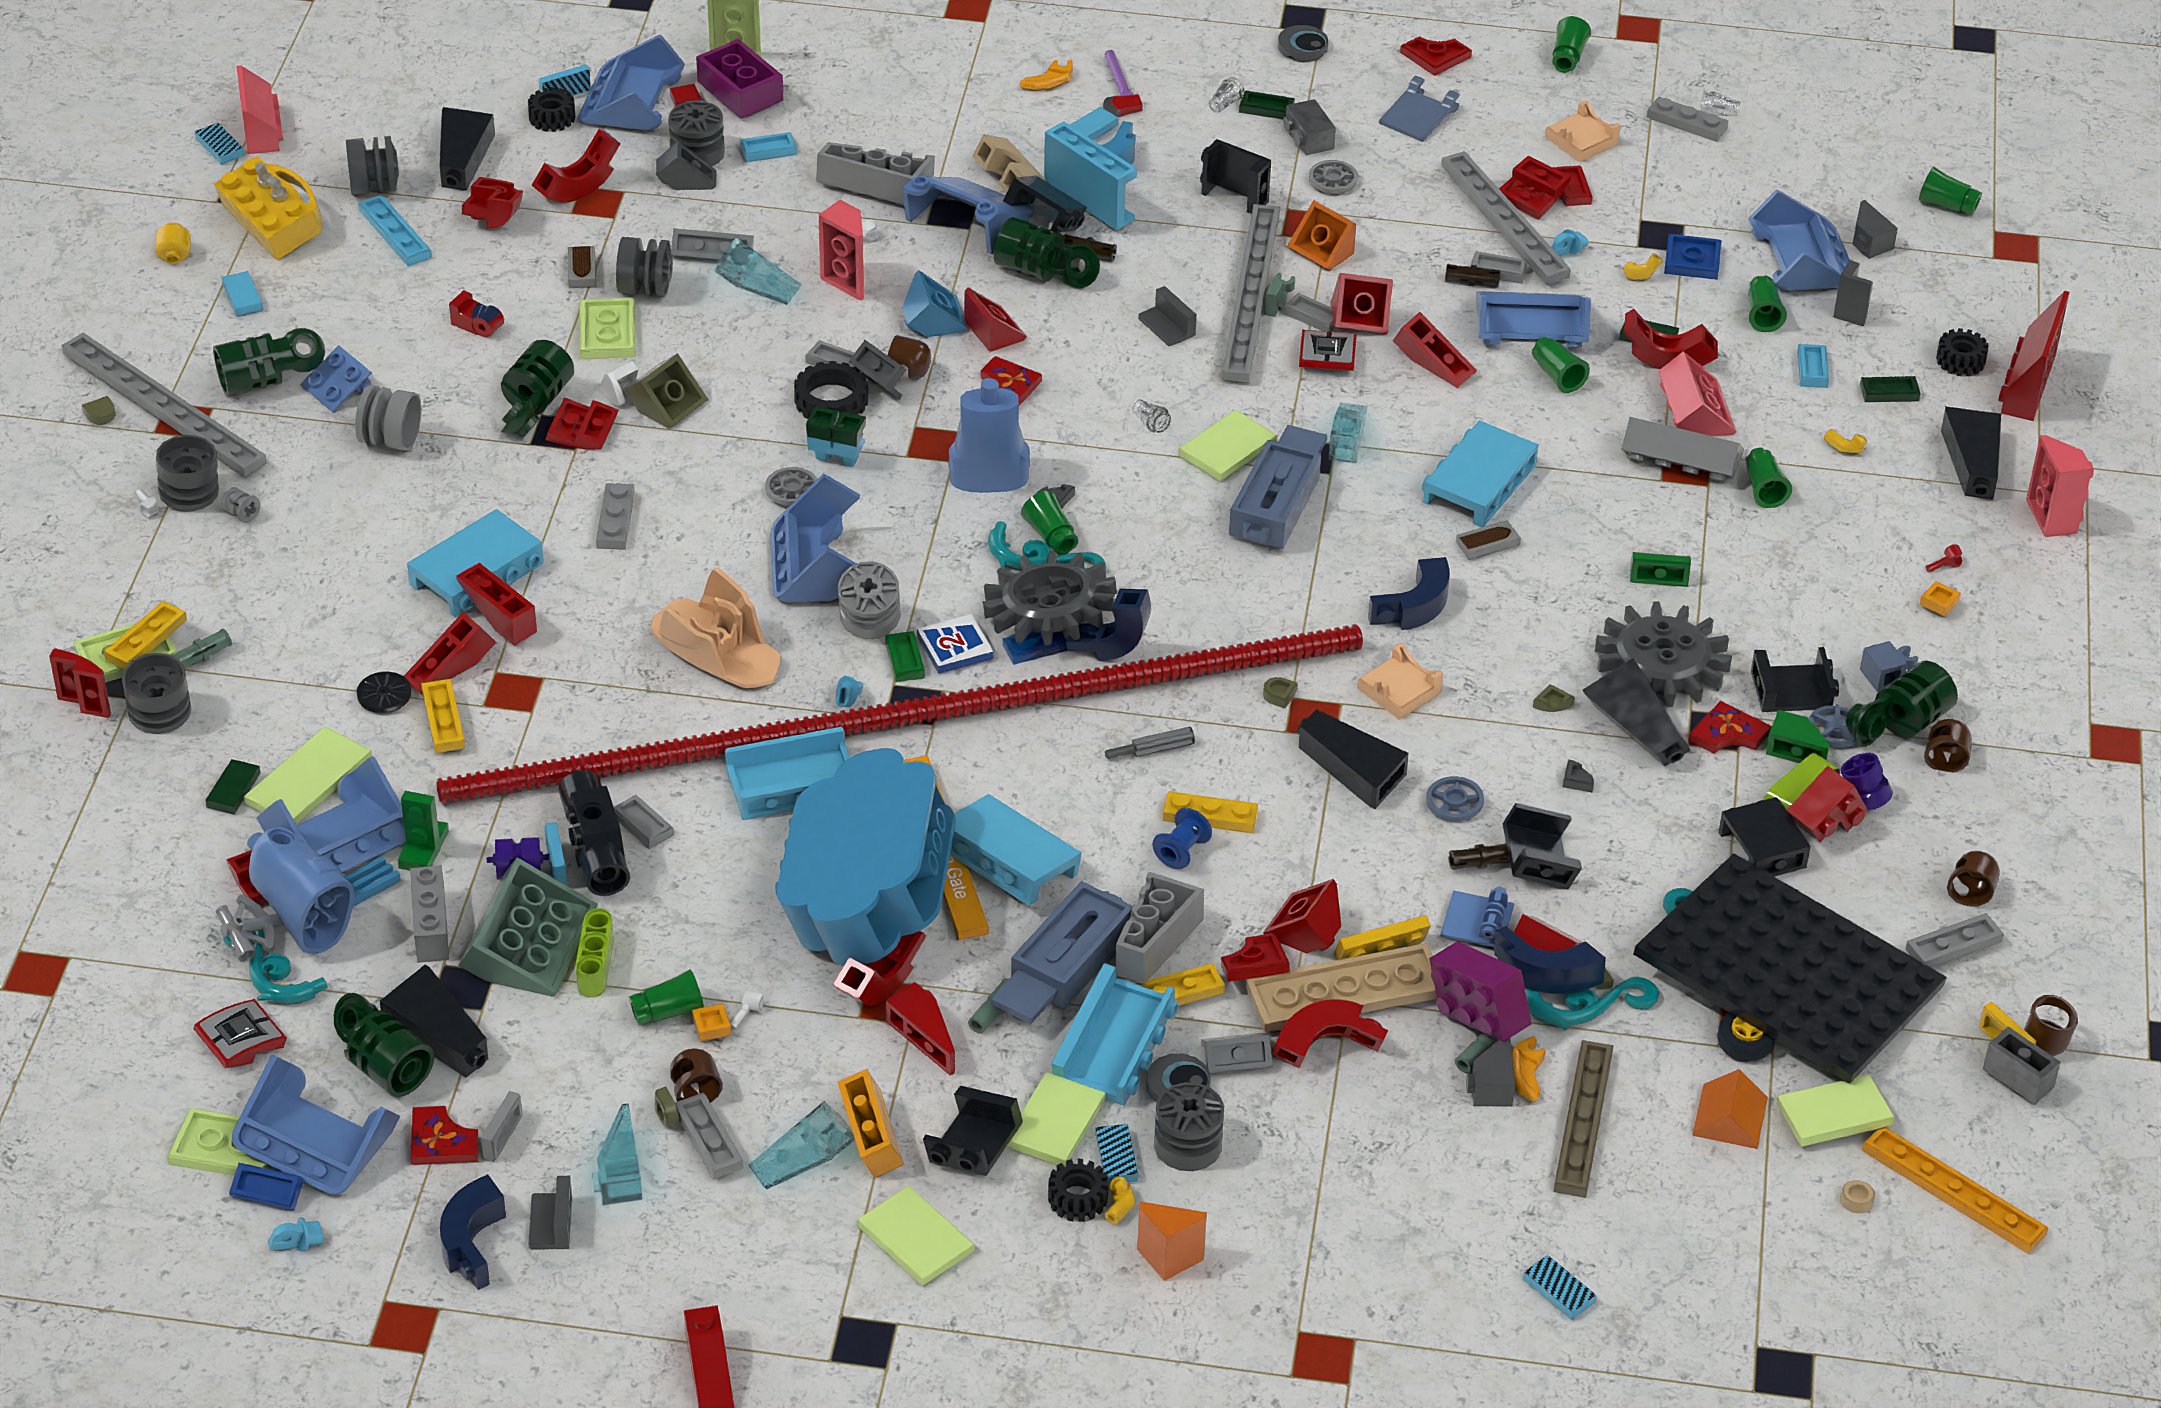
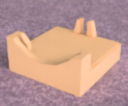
M1585 100L1578 104L1577 114L1546 127L1545 137L1581 162L1619 143L1621 125L1603 122L1595 114L1590 103Z
M1400 643L1393 647L1392 658L1358 679L1357 689L1400 720L1441 693L1443 673L1439 670L1429 671L1421 667L1412 658L1406 646Z

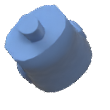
M984 379L981 382V388L966 391L960 397V422L955 442L949 448L948 462L950 469L949 479L955 488L979 493L1007 492L1025 486L1029 480L1030 449L1023 440L1019 425L1018 395L1012 390L998 388V382L995 379Z
M276 827L268 829L263 834L260 832L253 834L247 841L248 847L252 850L249 862V878L252 885L274 909L303 952L318 954L332 948L343 936L351 917L355 898L352 884L343 876L342 871L331 859L321 857L290 830Z

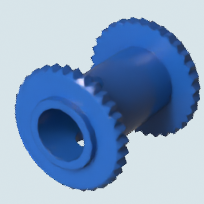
M1181 808L1176 812L1174 818L1176 828L1170 834L1159 833V835L1154 837L1152 843L1154 853L1168 867L1174 869L1186 868L1191 859L1188 850L1193 844H1205L1212 837V828L1209 821L1200 812L1191 808Z

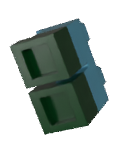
M815 406L806 422L808 450L814 451L815 458L818 460L827 461L831 459L832 455L841 457L843 465L853 467L865 443L863 429L866 426V417L841 412L839 416V411Z

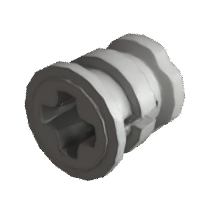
M236 487L226 491L221 500L223 510L230 512L244 523L252 521L260 510L259 498L242 492Z

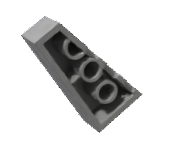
M828 142L817 154L816 181L824 183L829 187L847 189L852 193H862L873 196L878 200H888L904 206L902 187L916 176L934 177L935 156L925 155V159L913 158V153L902 152L901 156L886 154V149L878 148L865 152L862 146Z
M1148 872L1146 884L1144 887L1142 886L1138 902L1133 905L1129 921H1126L1116 944V975L1129 979L1132 982L1145 984L1204 920V889Z

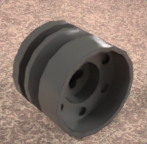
M705 101L684 102L671 110L668 118L670 147L678 141L711 167L718 164L724 158L725 153L723 113L720 108Z
M384 136L385 148L380 149L378 137H373L372 149L367 150L363 138L346 139L352 195L369 194L370 181H376L380 193L384 192L382 180H389L390 192L397 191L396 186L399 178L397 150L391 141V136Z
M622 237L618 247L616 262V287L618 293L637 295L641 283H644L647 296H652L654 289H656L657 296L665 297L673 271L670 241L661 240L659 246H657V241L650 239L647 249L644 251L641 238Z
M196 435L175 436L160 445L156 453V468L158 473V494L161 501L168 507L180 511L199 510L212 504L218 497L219 492L218 460L214 445L207 439Z
M163 653L145 654L132 660L125 667L122 683L130 722L137 729L153 734L167 733L181 727L188 720L192 708L184 665L177 658Z
M1189 1082L1172 1085L1161 1093L1156 1101L1154 1149L1158 1158L1167 1166L1179 1171H1197L1205 1169L1216 1162L1222 1152L1224 1103L1219 1094L1210 1087L1200 1083Z

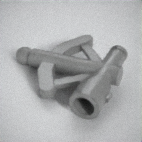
M240 894L236 900L239 907L234 917L226 905L220 906L215 912L222 923V935L230 937L232 941L230 947L238 960L245 962L256 955V950L251 941L263 945V950L270 952L274 947V927L284 924L277 914L268 915L259 904ZM246 909L249 912H251L255 918L245 920L241 916L244 910ZM263 930L264 938L249 932Z

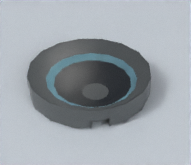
M1295 25L1281 31L1278 37V49L1287 58L1292 56L1296 61L1310 62L1321 58L1323 53L1327 52L1328 37L1322 30L1316 27Z
M1168 1054L1159 1057L1150 1065L1146 1073V1090L1155 1102L1161 1093L1172 1085L1189 1082L1200 1083L1210 1087L1211 1083L1210 1072L1206 1065L1196 1057L1187 1054Z

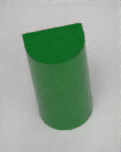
M1632 552L1630 582L1688 587L1691 556Z

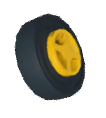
M1727 1013L1720 1021L1717 1039L1719 1046L1727 1055L1737 1060L1757 1061L1766 1057L1772 1051L1775 1039L1732 1013Z

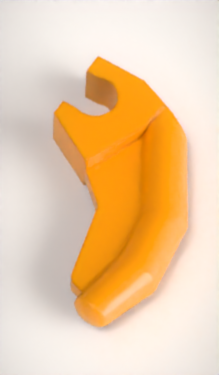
M1054 60L1048 67L1047 72L1043 75L1024 78V80L1020 81V87L1033 91L1046 90L1069 82L1073 76L1072 60H1067L1066 66L1058 65V60Z
M1534 1036L1520 1041L1512 1049L1515 1089L1521 1096L1531 1102H1536L1540 1097L1541 1089L1534 1073L1545 1060L1546 1054L1544 1048L1533 1051V1049H1536L1537 1039Z

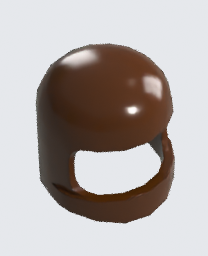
M899 335L894 336L887 356L900 365L904 364L907 366L909 379L917 380L924 377L931 364V350L928 345L920 340Z
M1955 719L1938 721L1931 728L1928 736L1929 742L1924 752L1925 762L1934 770L1952 773L1963 770L1968 765L1971 755L1972 736L1966 724ZM1931 750H1933V759L1929 756ZM1944 752L1951 753L1948 762Z
M1970 851L1962 855L1948 880L1947 891L1949 896L1954 901L1965 906H1981L1988 903L1992 899L1999 881L2000 869L1998 862L1993 856L1982 851ZM1956 876L1962 884L1968 887L1967 896H1961L1955 890L1953 880Z
M2043 995L2032 1004L2024 1030L2036 1040V1046L2051 1056H2057L2068 1047L2078 1024V1014L2073 1006L2062 997ZM2042 1005H2051L2064 1010L2069 1016L2067 1027L2062 1028L2052 1021L2040 1019L2035 1012L2036 1008Z
M697 1048L687 1049L680 1052L671 1062L670 1078L675 1084L674 1094L677 1102L703 1092L710 1103L719 1097L722 1092L723 1083L716 1063L708 1052ZM698 1083L699 1093L691 1084Z

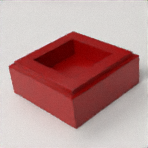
M695 84L670 88V97L675 107L684 102L701 101Z

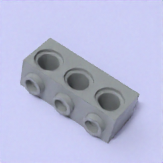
M442 865L410 868L417 963L449 960Z

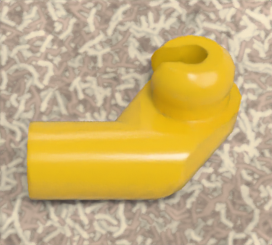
M1652 253L1644 264L1637 265L1632 261L1627 262L1623 267V271L1630 280L1649 279L1662 264L1663 259L1659 255Z
M1830 429L1824 436V440L1842 453L1859 454L1865 450L1864 446L1867 444V439L1860 434H1855L1852 440H1848L1835 430Z
M1124 1177L1114 1178L1109 1185L1112 1190L1111 1195L1114 1204L1105 1212V1218L1113 1225H1117L1134 1207L1136 1202L1133 1189Z

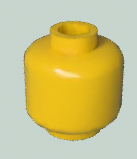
M171 222L156 231L155 253L160 259L169 264H177L188 258L191 249V235L185 227L179 223Z

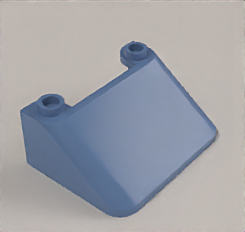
M657 35L608 60L600 68L578 115V119L582 123L637 130L656 129L662 122V115L658 111H653L664 84L674 85L681 79L682 75L680 73L683 71L685 63L662 35Z
M921 175L911 179L902 187L906 220L910 222L941 194L977 208L975 210L976 220L984 224L987 253L994 254L995 242L999 231L1009 218L1015 217L1028 222L1033 216V209L1029 204L1010 206L1003 201L1004 194L960 177H928Z
M1775 190L1748 218L1753 227L1751 230L1753 235L1760 241L1769 240L1781 270H1777L1773 274L1775 285L1782 291L1785 289L1796 291L1838 288L1840 275L1850 259L1835 226L1823 215L1785 193Z
M1476 292L1478 338L1484 339V344H1500V339L1502 338L1540 339L1543 337L1552 338L1553 340H1564L1567 347H1582V342H1589L1591 298L1585 295Z
M375 757L368 758L353 772L340 780L338 784V797L344 802L343 804L296 825L283 800L279 799L256 817L264 832L276 827L290 830L321 857L331 859L342 873L406 843L401 802Z
M272 1054L233 1130L232 1141L234 1146L238 1150L285 1173L301 1176L304 1182L326 1193L338 1195L345 1192L392 1134L400 1115L380 1107L368 1116L363 1127L301 1098L300 1095L306 1085L304 1072L301 1068Z

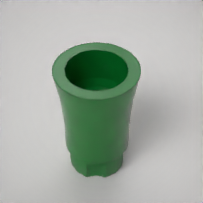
M1569 16L1558 22L1552 64H1554L1559 72L1573 71L1579 62L1585 44L1591 36V28L1585 20Z
M1933 166L1924 181L1919 201L1933 203L1959 213L1962 211L1972 215L1978 207L1982 192L1971 188L1972 186L1945 174Z
M1767 275L1756 276L1749 283V323L1757 331L1773 332L1783 326L1787 318V312L1780 300L1778 289L1773 279Z
M1543 337L1536 341L1532 349V356L1538 365L1553 379L1561 392L1570 393L1584 385L1590 373V367L1586 361L1572 354L1552 338Z
M1763 447L1751 450L1750 454L1746 457V466L1755 502L1763 508L1781 506L1792 494L1790 481L1783 474L1776 458L1769 450H1765Z
M1042 491L1031 496L1021 509L1022 518L1037 531L1045 543L1058 555L1068 554L1072 549L1076 548L1078 537L1074 533L1073 526L1062 511L1056 495L1051 491Z
M691 969L658 985L643 989V992L629 996L632 1012L638 1025H644L651 1021L655 1023L668 1018L690 1014L692 1010L704 1007L696 978Z

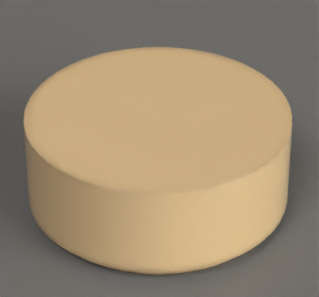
M1849 1181L1842 1188L1840 1201L1843 1207L1850 1212L1865 1213L1873 1206L1875 1191L1864 1181Z

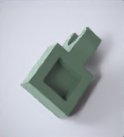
M1282 273L1276 274L1266 293L1265 315L1276 317L1279 308H1283L1286 304L1287 293L1295 289V276H1292L1289 281H1284L1281 279Z

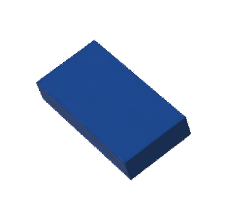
M238 1163L229 1195L233 1198L294 1211L304 1179L298 1175Z

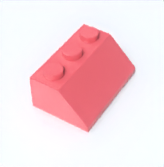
M242 65L236 66L248 154L279 151L278 140H283L277 94H272L270 83Z
M839 200L819 214L820 279L861 301L864 299L861 210Z
M1684 351L1658 371L1662 381L1660 387L1667 395L1668 400L1666 403L1675 417L1673 418V423L1677 428L1709 436H1726L1737 432L1717 378Z
M2040 435L2026 501L2045 537L2077 534L2080 521L2084 518V503L2089 496V481L2094 475L2093 465L2087 460L2083 450L2047 435Z

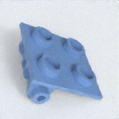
M338 345L300 385L331 412H334L355 390L363 393L364 389L371 385L368 377L372 372Z
M1503 887L1493 889L1489 894V898L1453 890L1440 936L1494 947L1496 930L1509 926L1514 903L1508 902V894Z

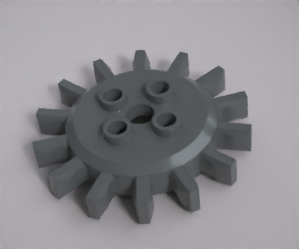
M1049 551L1046 559L1047 563L1035 566L1026 556L1020 557L1022 571L1015 574L1000 567L997 570L999 585H984L986 600L982 601L985 619L993 617L994 631L999 634L1015 625L1016 642L1022 643L1030 632L1041 633L1044 645H1051L1053 632L1066 630L1074 640L1080 639L1079 624L1082 622L1101 628L1103 626L1102 611H1112L1115 594H1117L1115 577L1106 578L1104 563L1099 562L1084 570L1083 554L1077 553L1069 564L1058 563L1055 551Z
M1653 601L1650 616L1641 618L1635 609L1629 605L1625 607L1624 620L1627 623L1626 626L1609 617L1605 620L1603 633L1610 637L1600 635L1596 637L1595 652L1606 654L1600 655L1598 658V672L1612 671L1634 658L1655 692L1664 693V701L1667 707H1673L1676 692L1684 690L1696 703L1701 702L1703 688L1699 683L1702 682L1719 691L1722 688L1724 675L1717 671L1730 672L1732 655L1718 654L1727 652L1728 636L1707 638L1706 636L1712 633L1714 620L1709 617L1699 624L1693 625L1688 622V606L1683 605L1678 611L1677 616L1672 617L1662 615L1663 609L1660 602ZM1658 646H1667L1669 648L1659 649Z

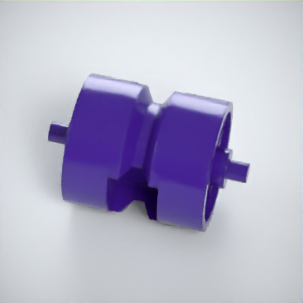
M1861 753L1851 757L1842 765V776L1855 786L1868 811L1882 807L1892 798L1893 791L1888 779L1883 775V768L1877 755Z
M539 837L521 838L519 843H515L512 838L495 839V853H493V857H486L487 863H493V866H496L497 880H501L516 857L540 871L543 860H550L549 854H543V851H540Z

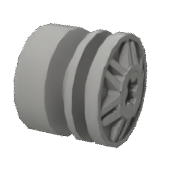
M368 385L361 394L356 412L355 430L358 441L366 444L372 443L377 446L385 442L389 448L405 451L411 449L416 441L421 422L422 406L419 394L403 390H396L392 394L389 388L382 387L380 389L378 386Z
M869 561L850 566L841 575L838 583L840 620L845 629L852 635L863 639H878L889 634L897 626L901 617L899 581L894 572L884 564Z

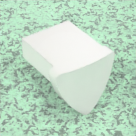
M631 361L606 373L602 379L601 393L616 406L625 403L622 390L636 380L639 369L634 362Z

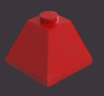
M1331 879L1291 893L1263 934L1275 933L1281 944L1306 954L1316 950L1324 951L1335 942L1334 937L1342 927L1338 889L1335 880Z

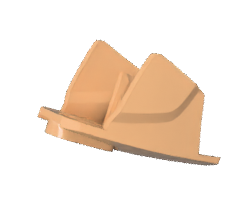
M717 567L711 571L700 603L687 598L674 600L652 618L651 632L664 646L685 661L712 675L743 688H756L772 684L777 676L781 654L764 642L755 606L749 600L747 593Z

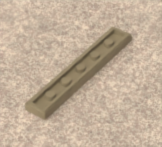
M1586 1040L1581 1041L1553 1192L1583 1198L1587 1196L1614 1045Z

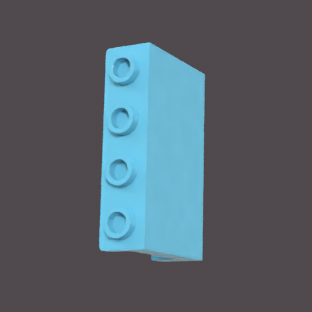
M1064 121L1045 131L1044 178L1046 182L1086 206L1087 212L1116 231L1133 222L1135 215L1125 209L1126 183L1137 178V168Z
M1479 420L1472 429H1468L1465 432L1460 443L1452 447L1446 459L1440 460L1432 475L1426 476L1422 484V491H1424L1423 502L1430 504L1436 496H1439L1473 510V524L1482 528L1536 467L1539 444Z
M495 509L407 563L409 585L416 590L425 585L449 602L451 615L458 617L462 612H466L474 607L475 603L458 583L456 575L480 562L509 585L543 564L542 541L498 509Z
M843 727L725 749L726 772L742 820L794 811L797 798L806 788L818 781L834 777L840 765L850 758L845 745Z
M990 794L954 813L956 823L950 856L1028 906L1037 902L1040 886L1061 873L1070 878L1078 875L1082 852Z
M1104 963L1051 1063L1052 1074L1105 1092L1106 1100L1125 1106L1129 1096H1134L1140 1084L1139 1076L1142 1070H1147L1152 1062V1051L1155 1045H1160L1164 1039L1165 1025L1168 1019L1173 1020L1177 1013L1179 1002L1175 1001V988L1168 986L1163 994L1116 978V967Z

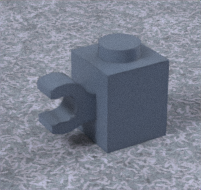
M1890 641L1864 648L1860 670L1876 692H1879L1905 673L1906 669L1909 670L1918 663V656L1909 657L1910 646H1902L1897 650Z

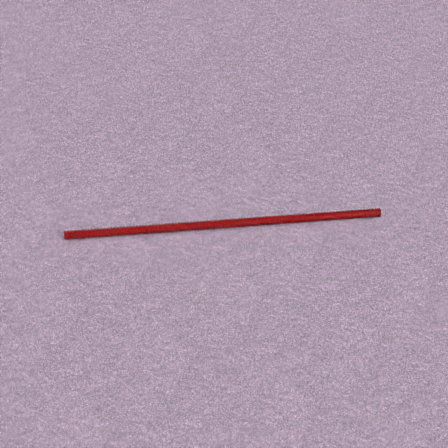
M1353 624L1351 628L1348 625L1343 626L1342 629L1335 627L1333 631L1329 628L1325 629V632L1318 630L1316 634L1311 631L1307 635L1300 633L1298 637L1295 634L1290 635L1289 638L1282 636L1281 640L1276 637L1272 641L1264 639L1263 643L1258 640L1254 644L1247 642L1245 646L1240 643L1236 647L1229 645L1227 649L1224 646L1219 647V650L1211 648L1210 652L1204 649L1201 653L1193 651L1192 655L1186 652L1183 656L1175 654L1174 658L1168 655L1165 659L1158 657L1156 661L1151 658L1147 662L1140 660L1138 664L1135 661L1130 662V665L1122 663L1121 667L1115 664L1112 665V668L1104 666L1103 670L1097 667L1094 668V671L1086 669L1085 673L1079 670L1076 671V674L1068 672L1067 676L1061 673L1058 674V677L1050 675L1049 679H1046L1045 676L1040 677V680L1032 678L1031 682H1028L1026 679L1022 680L1020 684L1018 681H1014L1013 685H1010L1008 682L1004 683L1002 687L1000 684H996L995 688L986 686L984 690L982 687H978L976 691L968 689L966 693L964 690H960L958 694L950 692L948 696L942 693L940 697L932 695L930 699L924 696L922 700L914 698L912 702L906 699L904 703L895 701L894 705L890 702L886 703L885 706L877 704L876 708H873L871 705L867 706L865 710L863 707H859L858 711L849 709L847 713L845 710H841L840 714L831 712L829 716L823 713L821 717L813 715L811 719L808 716L803 717V720L794 718L793 722L787 719L782 724L780 721H776L775 725L769 722L764 727L762 724H758L757 728L748 726L746 730L740 727L738 731L729 729L728 733L722 730L719 734L711 732L710 736L704 733L698 738L696 735H693L692 739H688L687 736L683 737L680 741L678 738H674L673 742L664 740L663 744L656 741L654 745L646 743L645 747H641L639 744L633 749L631 746H627L626 750L617 748L615 752L609 749L607 753L599 751L597 755L591 752L589 756L580 754L579 758H575L574 755L570 756V759L567 760L565 757H561V761L551 759L550 763L543 760L542 764L533 762L532 766H528L525 763L520 768L518 765H514L513 769L504 767L502 771L496 768L494 772L485 770L484 774L478 771L472 776L471 773H466V777L457 775L454 779L448 776L447 780L437 779L438 798L442 805H446V801L456 803V800L460 799L463 802L465 798L474 800L475 796H479L481 799L489 794V797H493L494 793L503 795L504 791H508V794H511L516 789L518 792H522V788L532 790V787L536 786L537 789H540L541 785L550 787L552 783L558 786L563 778L576 771H591L605 778L607 774L616 776L617 772H621L623 775L629 770L631 773H635V769L645 771L646 767H649V770H653L654 766L663 768L664 764L670 767L673 766V763L681 765L682 761H686L688 764L694 759L696 762H700L701 758L710 760L712 756L718 759L720 755L725 757V749L837 727H843L845 737H848L849 733L858 735L859 731L865 734L868 730L876 732L877 728L883 731L886 730V727L894 729L895 725H898L899 728L904 727V724L912 726L914 722L919 725L924 720L930 723L932 719L940 721L942 717L948 720L950 716L958 718L960 714L966 717L968 713L977 715L978 711L984 714L986 710L995 712L996 708L1001 711L1005 707L1012 709L1014 705L1019 708L1023 704L1030 706L1032 702L1036 705L1040 704L1041 701L1048 703L1050 699L1055 702L1059 698L1066 700L1068 696L1076 698L1078 694L1084 697L1086 693L1094 695L1096 691L1102 694L1104 690L1112 692L1114 688L1120 691L1122 687L1130 689L1132 685L1134 688L1139 687L1140 684L1148 686L1149 682L1155 685L1158 681L1166 683L1167 679L1173 682L1176 678L1184 680L1185 676L1190 679L1194 675L1201 677L1203 673L1206 676L1211 675V672L1219 674L1220 670L1226 673L1229 672V669L1237 671L1238 667L1244 670L1247 666L1255 668L1256 664L1261 667L1265 663L1272 665L1274 661L1277 664L1282 663V660L1290 662L1291 658L1297 661L1300 657L1308 659L1309 655L1315 658L1318 654L1325 656L1327 652L1330 655L1335 654V651L1343 653L1344 649L1350 652L1353 648L1361 650L1363 636L1360 627L1357 624Z

